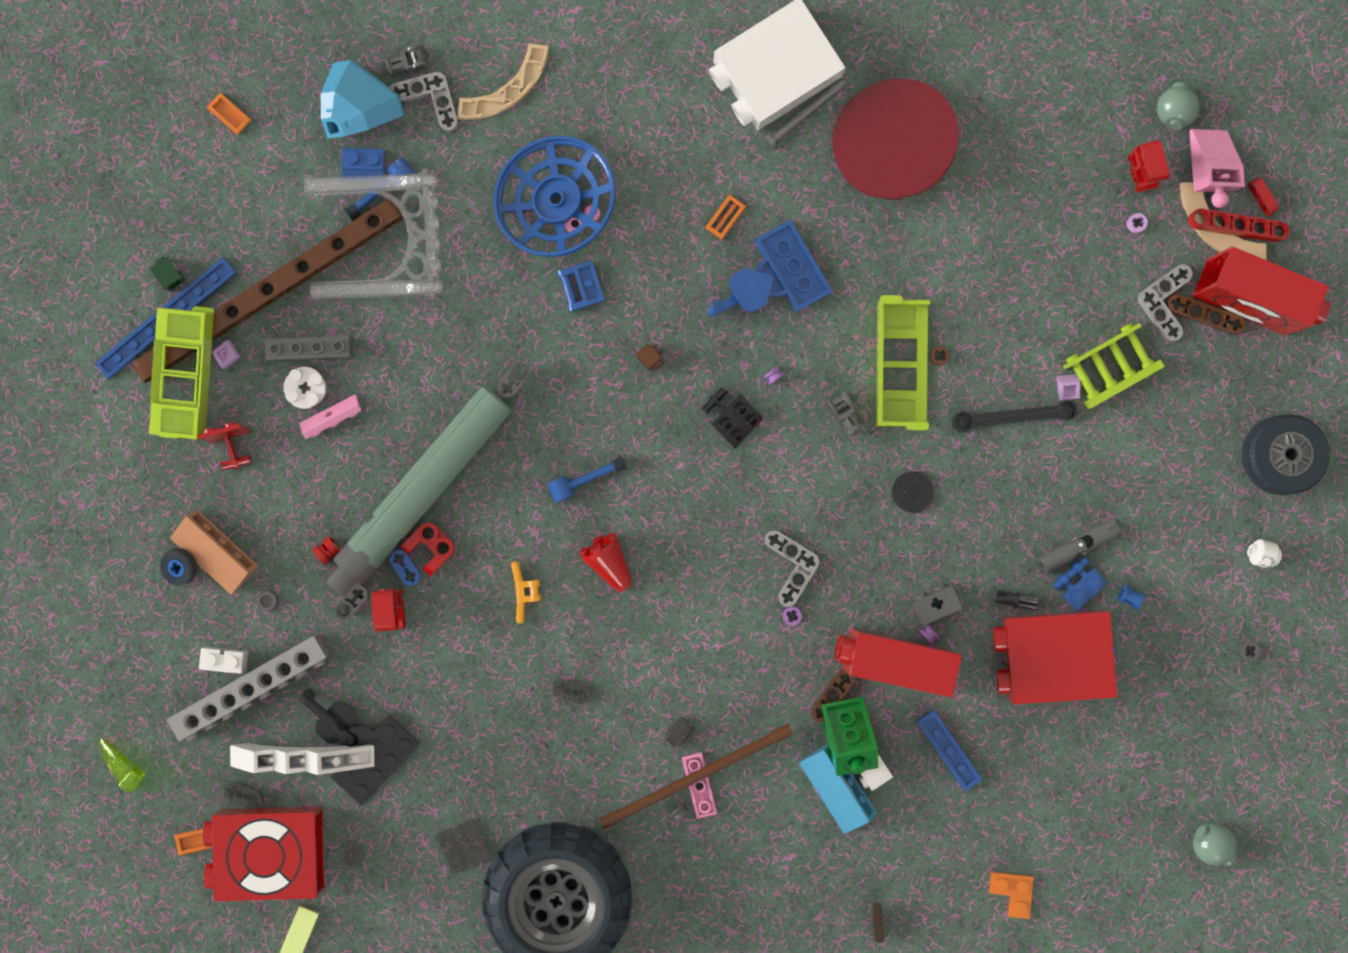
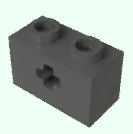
M943 583L934 587L935 591L928 595L926 592L915 596L916 600L912 601V605L922 625L925 626L963 609L952 585L946 586ZM934 598L941 601L938 604L939 608L931 606Z

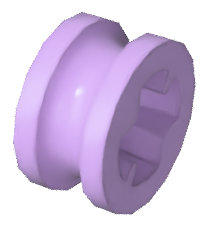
M1141 213L1133 214L1127 221V227L1133 233L1142 232L1148 225L1147 218ZM1139 218L1142 221L1140 222V224H1142V227L1138 226L1137 228H1135L1133 226V224L1135 223H1133L1132 221L1133 219L1137 220Z

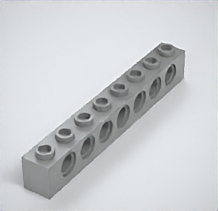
M314 635L166 720L177 740L186 739L188 742L198 736L197 732L204 728L206 732L216 726L215 721L221 718L225 721L234 716L233 711L241 708L243 711L252 706V700L257 697L262 700L271 695L270 690L277 687L280 690L289 685L288 680L294 676L296 679H299L308 674V668L314 666L316 669L326 663L325 659L330 656L319 636ZM302 653H306L309 656L307 664L302 663L300 660ZM284 663L289 664L291 667L289 674H285L282 671ZM265 674H270L272 677L270 685L264 682ZM247 684L252 685L254 688L252 695H249L245 690ZM229 694L235 697L236 702L234 705H230L227 701ZM210 705H214L217 708L216 716L210 714ZM193 715L199 720L198 726H194L191 723Z

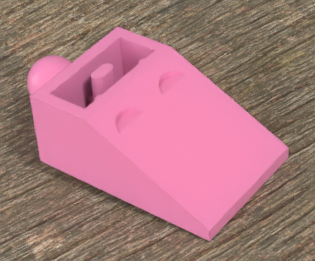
M1191 129L1190 144L1194 192H1215L1212 196V204L1217 208H1223L1229 202L1227 193L1245 187L1243 164L1228 131Z

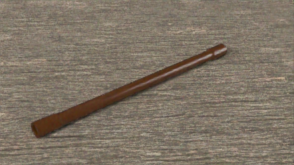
M786 724L717 761L599 818L604 830L623 819L704 778L792 736L793 732L790 726Z

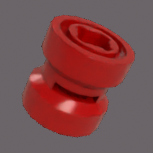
M330 536L323 540V544L312 549L315 556L324 565L331 562V558L341 550L339 546L336 547L334 545L335 541Z

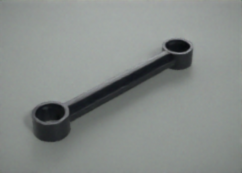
M1063 400L1054 406L981 414L960 411L953 416L952 426L958 432H967L972 427L1050 418L1069 421L1077 416L1078 406L1072 400ZM1065 402L1070 403L1074 409L1073 414L1069 418L1063 417L1059 411L1061 404ZM966 414L970 418V424L966 429H960L956 425L955 420L958 415Z

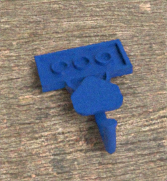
M789 220L754 240L764 259L758 264L756 270L745 268L734 274L729 281L730 289L734 295L722 302L714 301L708 310L709 317H715L738 303L746 312H754L765 306L769 297H781L786 295L795 313L833 291L794 224Z

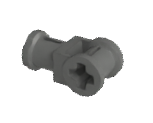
M413 45L406 50L400 51V56L391 59L388 57L384 58L389 75L393 76L394 73L406 70L409 73L428 68L429 63L425 60L423 45Z
M841 391V395L833 400L825 401L833 416L836 417L838 422L841 420L847 429V435L864 426L853 413L856 410L845 391ZM841 401H843V403L840 404L839 406H837V407L835 406V405H837L838 403H840Z

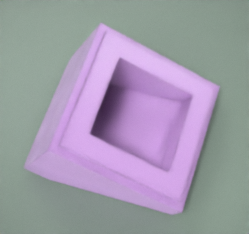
M1077 374L1057 376L1059 401L1080 399L1081 380Z

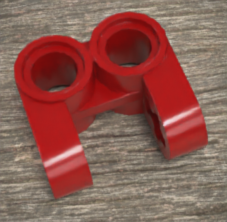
M424 523L400 548L408 555L423 542L435 554L433 559L423 568L431 577L454 554L456 547L453 540L436 524ZM428 527L434 530V536L431 539H427L424 535V531ZM442 542H446L449 545V551L446 554L441 553L439 550V545Z

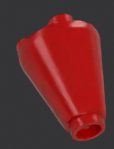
M614 532L605 537L603 534L597 536L592 541L593 545L579 551L582 560L613 589L622 592L631 586V576L619 539Z

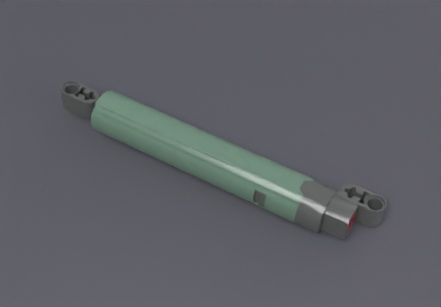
M523 362L514 363L498 381L497 390L494 393L485 386H481L376 508L373 516L364 522L334 557V561L338 566L327 578L326 583L342 595L335 606V614L339 619L347 620L351 618L365 602L368 595V588L365 583L397 547L401 538L404 539L512 413L511 408L504 400L506 397H512L529 378L530 368ZM518 366H524L526 369V374L521 378L516 377L514 373ZM511 374V376L515 380L519 381V383L516 385L513 382L510 385V388L512 390L510 392L505 391L503 393V387L501 385L503 383L508 384L511 381V379L508 378V376ZM354 589L357 591L362 589L363 596L358 595L353 603L351 599L355 594ZM347 604L351 610L346 614L341 613L339 606Z

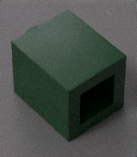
M169 257L157 259L154 262V266L150 268L162 288L166 291H171L186 281L173 259Z

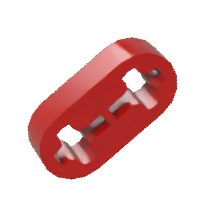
M1257 177L1248 183L1249 190L1266 216H1271L1279 210L1275 198L1261 178Z

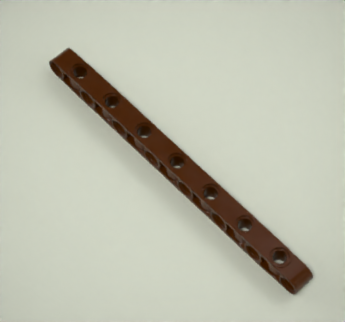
M395 197L384 201L215 309L212 341L405 218L406 214ZM373 218H379L380 220L379 225L376 227L370 226ZM339 240H343L344 247L340 250H336V242ZM303 263L309 264L306 272L300 271V266ZM273 285V293L266 295V287ZM233 308H237V316L231 318L230 311ZM167 346L165 369H170L195 353L197 349ZM153 350L132 364L143 383L151 381Z

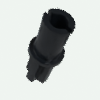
M1001 590L997 591V599L995 600V603L1014 606V609L1020 607L1034 611L1037 610L1039 604L1037 598L1023 596L1019 592L1014 594Z

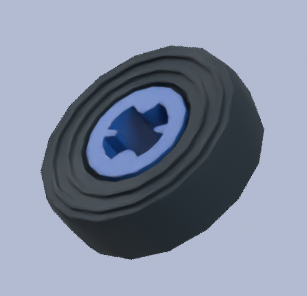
M174 548L166 552L161 558L159 565L163 578L175 586H183L191 582L196 576L198 569L194 556L182 548Z

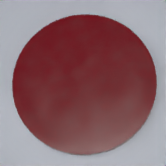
M889 79L872 84L860 91L846 104L840 113L833 132L834 157L844 178L861 193L885 200H902L913 195L917 196L932 188L950 169L959 145V129L951 105L936 89L911 79Z

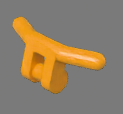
M517 561L511 563L516 590V622L522 624L525 616V602L541 601V594L538 591L540 580L523 581L520 565ZM530 587V595L528 596L524 594V588Z

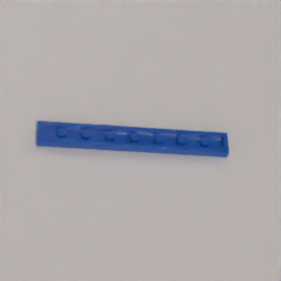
M222 257L162 308L192 310L193 307H198L238 273L226 258ZM157 312L95 362L107 379L110 380L154 343Z

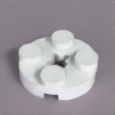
M300 367L293 369L285 379V397L295 407L310 409L318 405L326 395V382L323 376L313 368ZM304 381L308 382L307 386L311 387L310 391H306L305 394L300 389V385H304Z

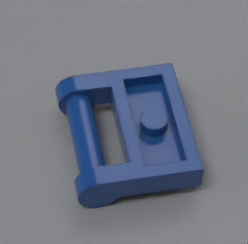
M593 261L557 272L558 278L562 280L567 296L569 312L605 301ZM572 274H575L583 299L579 302L576 300L569 278Z

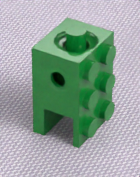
M863 697L822 704L821 708L825 720L822 724L836 776L850 773L860 774L865 770L878 768V747Z

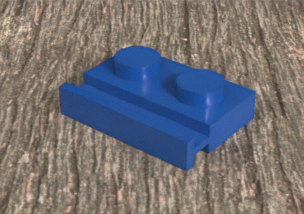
M342 148V179L384 181V149Z

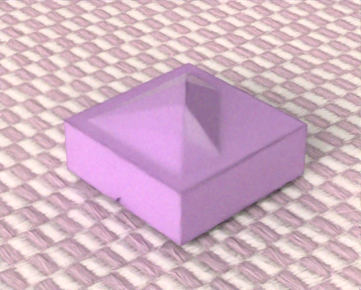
M226 340L212 351L222 369H227L241 358L230 340Z

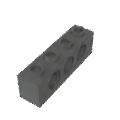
M350 336L265 339V360L269 362L354 359L353 338Z

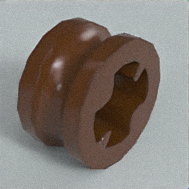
M942 346L934 348L930 353L931 362L938 366L944 365L949 360V351ZM936 351L938 353L943 351L945 354L943 355L945 357L944 361L941 359L937 361L934 358L936 357L934 353Z

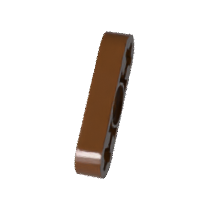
M841 669L836 673L811 709V716L815 721L825 722L823 716L816 717L817 713L815 711L817 708L821 709V705L824 704L821 703L822 699L826 703L842 701L854 684L855 676L849 675L850 682L843 683L841 687L845 688V690L842 692L833 684L836 682L839 685L842 680L840 675H846L847 672ZM834 689L838 691L839 697L836 701H829L827 699L829 690Z

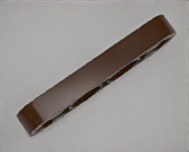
M1172 295L1166 301V305L1172 314L1231 335L1243 332L1246 327L1245 320L1241 316L1183 295ZM1178 299L1179 304L1187 305L1186 310L1182 307L1174 309L1171 301ZM1194 305L1198 306L1201 310V314L1198 317L1192 316L1190 312L1191 307ZM1213 312L1220 315V322L1218 324H1214L1210 320V315ZM1237 320V324L1240 325V328L1233 330V326L1230 324H1225L1222 327L1225 321L1234 322Z

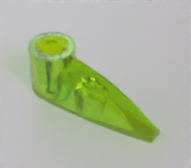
M100 738L99 746L108 768L117 778V784L124 791L132 793L145 778V772L106 739Z

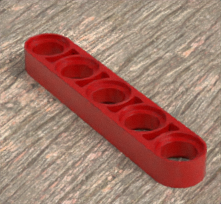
M1203 208L1196 209L1188 217L1189 225L1196 230L1270 242H1280L1287 238L1290 232L1288 225L1281 221ZM1195 214L1203 217V224L1195 221ZM1215 217L1223 220V227H1218L1215 224ZM1235 221H1240L1243 224V230L1236 229ZM1255 224H1259L1262 226V234H1259L1255 231ZM1275 227L1282 230V237L1275 235Z

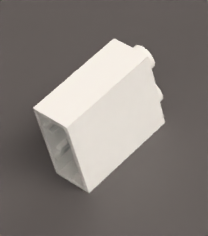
M794 0L715 50L713 60L715 66L709 69V73L721 91L730 87L738 101L731 104V107L740 123L746 126L753 122L759 131L841 79L845 66L803 1Z

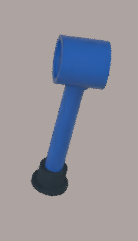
M403 157L388 167L387 171L390 173V177L355 205L351 204L349 207L343 208L352 221L360 214L359 211L397 182L400 187H403L416 177L417 174Z
M619 455V458L612 460L613 463L571 481H568L567 477L564 476L548 483L547 486L554 502L558 503L574 496L572 489L615 470L618 472L625 469L626 471L627 468L622 456Z

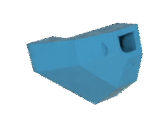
M351 59L333 63L321 92V120L328 139L366 131L405 115L399 95Z

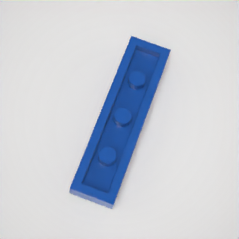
M931 710L916 721L964 791H967L982 780L935 710Z

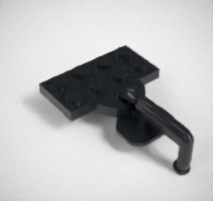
M308 688L302 693L300 701L319 717L315 724V731L325 742L329 744L339 743V746L349 747L374 746V767L335 772L330 777L362 805L420 743L390 715L375 730L367 725H358L357 712L346 702H335L326 710L314 700V690Z

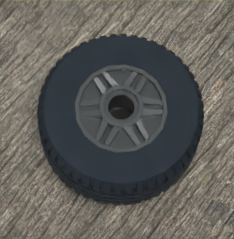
M1294 414L1273 416L1262 420L1251 429L1242 446V463L1248 478L1258 488L1277 495L1298 494L1311 489L1323 478V474L1326 473L1328 468L1327 464H1329L1330 451L1323 431L1312 421H1309V419Z

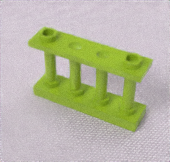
M1129 323L1121 328L1122 333L1081 356H1078L1076 353L1066 359L1068 363L1063 365V368L1067 369L1072 366L1088 393V400L1084 401L1087 409L1095 407L1165 367L1161 359L1155 362L1153 359L1150 360L1134 331L1142 327L1140 323L1134 326L1132 323ZM1124 336L1128 337L1143 363L1141 365L1143 369L1137 372L1131 369L1116 343L1117 340ZM1109 346L1124 372L1123 376L1125 379L1117 382L1116 379L1112 378L1098 353L1099 350ZM1091 356L1106 383V389L1102 392L1095 390L1080 364V361Z

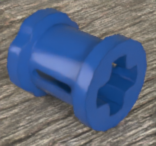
M1125 584L1117 600L1133 606L1134 610H1138L1145 599V594L1142 592L1138 593Z

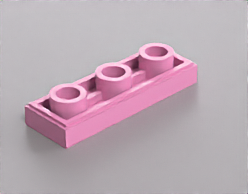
M356 395L300 422L304 438L308 439L309 437L318 436L321 431L337 426L340 421L348 417L356 416L361 411Z
M702 752L682 757L686 776L705 767ZM708 777L699 781L704 785L702 789L696 788L695 785L697 783L689 786L697 819L717 814Z

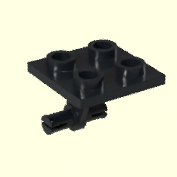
M721 387L714 396L711 395L709 397L710 400L702 409L709 414L717 405L724 411L712 425L736 448L764 418L741 394L728 407H725L719 401L728 392Z

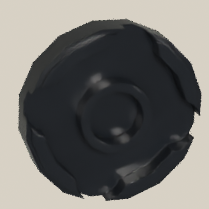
M910 471L903 473L893 484V500L905 512L916 513L923 511L933 500V485L929 478L920 472Z

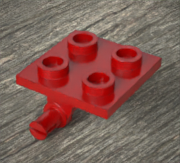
M231 422L225 424V428L218 430L216 427L204 430L203 434L198 435L200 440L210 444L222 440L226 441L232 460L220 462L222 471L231 468L238 469L242 465L252 463L250 455L238 458L233 444V437L250 433V429L242 424Z

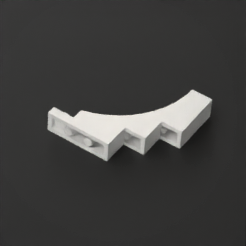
M244 743L230 745V758L232 767L251 773L277 771L290 774L306 771L321 775L374 767V746L276 747Z

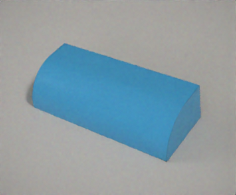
M828 744L799 762L844 834L869 823L877 814V811L852 773L836 776Z

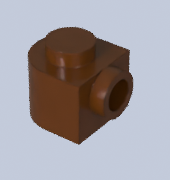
M647 344L635 354L648 371L651 369L657 370L664 364L660 357L662 353L655 344L652 346Z

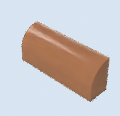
M198 509L187 515L170 537L177 546L189 551L194 556L197 564L231 595L247 581L259 566Z

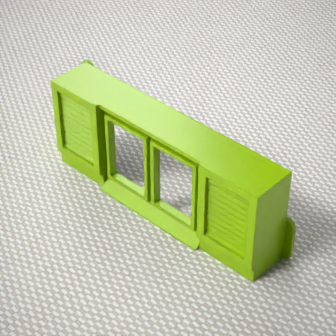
M883 295L878 301L876 427H906L908 430H927L929 428V422H927L928 306L930 305V300H903V297L900 295ZM884 339H917V360L884 361ZM884 368H916V391L883 390Z
M197 306L193 307L192 310L157 308L151 378L149 434L166 438L199 439L198 435L203 434L204 430H206L213 319L215 314L213 308ZM166 347L197 349L196 372L165 369ZM174 376L195 379L194 402L163 398L164 377Z

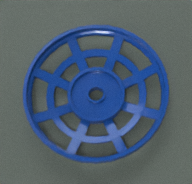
M568 136L545 137L521 148L503 167L497 179L493 195L495 217L502 232L519 249L541 257L565 256L586 247L604 230L614 210L616 185L609 164L592 145L583 140ZM554 146H573L586 152L580 162L569 158H556ZM546 147L548 160L535 165L527 173L517 166L520 160L529 154ZM592 157H595L604 168L608 176V184L598 187L595 177L587 168ZM558 165H568L576 169L571 177L559 174ZM547 167L550 168V176L540 182L532 177L540 170ZM512 172L521 179L516 190L515 203L502 204L504 187L509 174ZM584 173L589 179L592 189L581 192L576 183ZM526 184L534 189L532 201L522 202L523 191ZM610 192L608 211L602 223L599 224L593 220L598 209L599 195ZM556 195H561V201L558 204H553L552 199ZM593 198L588 216L579 211L582 200ZM534 210L539 219L530 226L525 220L523 211ZM504 212H516L520 224L527 231L519 239L514 237L504 220ZM572 218L582 222L574 230L565 233V223ZM545 223L556 225L557 235H546L538 231ZM587 226L595 231L582 243L566 249V239L579 234ZM533 237L544 241H557V252L538 251L525 244Z

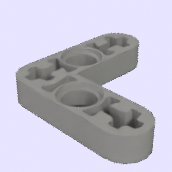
M442 73L426 74L394 83L389 87L395 92L396 88L399 91L406 90L404 86L408 85V91L411 95L407 96L406 92L401 93V103L431 95L440 127L446 132H452L457 128V115L447 80ZM436 77L439 80H443L440 83V87H436L435 84L429 85L431 90L427 91V85L424 80L428 79L429 84L435 82ZM415 83H421L423 90L420 93H414L412 86ZM441 97H446L449 100L445 108L437 105ZM452 109V112H448V115L454 122L451 123V127H448L446 124H443L446 121L444 113L440 115V112H447Z
M1185 264L1169 271L1141 291L1138 296L1140 306L1163 338L1169 342L1179 340L1183 335V329L1163 299L1191 280L1193 276L1192 270ZM1179 269L1180 271H1186V279H1184L1183 277L1178 279L1177 281H1174L1172 279L1179 275ZM1162 281H1167L1170 284L1168 292H1163L1160 289ZM1145 293L1147 295L1151 294L1153 296V298H1151L1152 303L1155 305L1158 302L1160 306H1157L1150 311L1149 308L1152 307V304L1149 301H1144L1146 297ZM1157 310L1165 312V319L1163 321H1158L1155 318ZM1171 320L1172 323L1168 325L1171 329H1177L1176 337L1169 336L1170 329L1167 326L1163 328L1161 325Z
M774 530L765 535L766 546L796 564L778 595V600L783 606L791 607L797 602L819 565V558L810 550ZM777 534V539L782 543L784 539L788 540L783 546L782 552L778 550L781 547L780 545L774 543L772 546L769 544L771 540L768 537L770 535L774 536ZM795 545L798 552L794 557L786 554L787 546ZM802 550L806 552L803 556L807 558L814 557V566L806 567V562L800 559L799 563L796 561L801 555ZM797 573L802 574L805 579L804 583L800 586L793 583V576ZM790 583L792 587L799 589V592L793 591L791 595L793 601L784 603L782 594L789 593L790 588H787Z

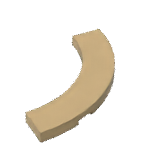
M529 43L525 59L516 76L490 95L475 98H459L457 119L475 120L491 117L502 113L521 101L540 78L550 47Z
M1193 182L1179 184L1182 204L1188 217L1198 208L1209 209L1204 193L1194 192ZM1195 214V221L1203 224V217ZM1215 219V220H1214V221H1215V224H1216L1218 227H1222V226L1217 222V220ZM1195 229L1198 235L1219 253L1233 246L1267 260L1266 243L1250 242L1233 235Z

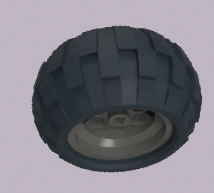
M552 822L529 827L507 841L489 866L482 888L484 922L495 940L494 943L502 953H611L623 933H625L630 919L632 888L628 870L617 850L597 835L595 831L587 827L568 824V822ZM549 873L556 875L557 881L554 883L548 882L546 875ZM572 878L578 882V885L575 888H570L566 881ZM531 890H540L542 896L534 898L531 895ZM555 896H559V900L562 901L558 905H555L554 900H551ZM579 899L583 902L584 906L582 908H575L572 902ZM545 910L548 913V917L541 919L537 916L536 912ZM565 915L568 917L569 922L561 924L557 917Z

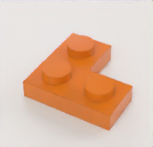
M991 871L989 893L1009 896L1008 917L1030 919L1034 877Z

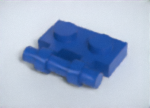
M1085 557L1078 562L1075 561L1071 565L1072 568L1065 574H1061L1053 584L1057 591L1063 586L1067 589L1061 596L1075 611H1078L1108 584L1095 568H1091L1088 572L1084 570V567L1089 564ZM1076 574H1079L1081 578L1072 585L1070 580Z

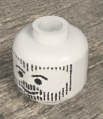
M1263 539L1255 541L1249 546L1247 551L1250 562L1253 565L1266 569H1271L1278 565L1282 557V552L1276 543Z

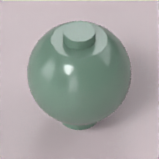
M1183 82L1174 83L1172 88L1166 90L1158 99L1156 106L1160 121L1173 130H1179L1193 123L1200 109L1197 95L1189 89L1188 84Z
M1208 823L1196 830L1193 838V849L1202 862L1212 866H1229L1235 862L1237 858V842L1229 828L1218 823Z

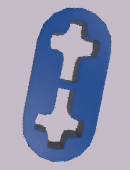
M403 550L393 551L389 561L400 579L408 586L416 585L421 579V573L415 563ZM396 554L404 555L403 562L406 565L405 567L401 563L394 562ZM406 568L411 573H416L414 582L412 580L407 581L406 577L408 574L405 571Z

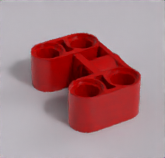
M1160 140L1137 145L1127 156V160L1131 163L1132 169H1130L1133 182L1136 183L1137 188H1135V191L1137 193L1159 188V181L1169 179V169Z
M383 589L372 592V614L375 632L406 628V620H404L406 619L405 604L402 602V595L404 593L402 589Z

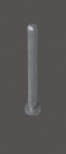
M844 79L839 80L773 135H766L763 139L767 145L774 149L777 146V141L842 90L847 84Z

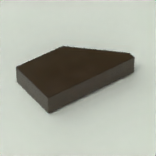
M878 902L873 903V930L876 943H882L885 941L882 905Z

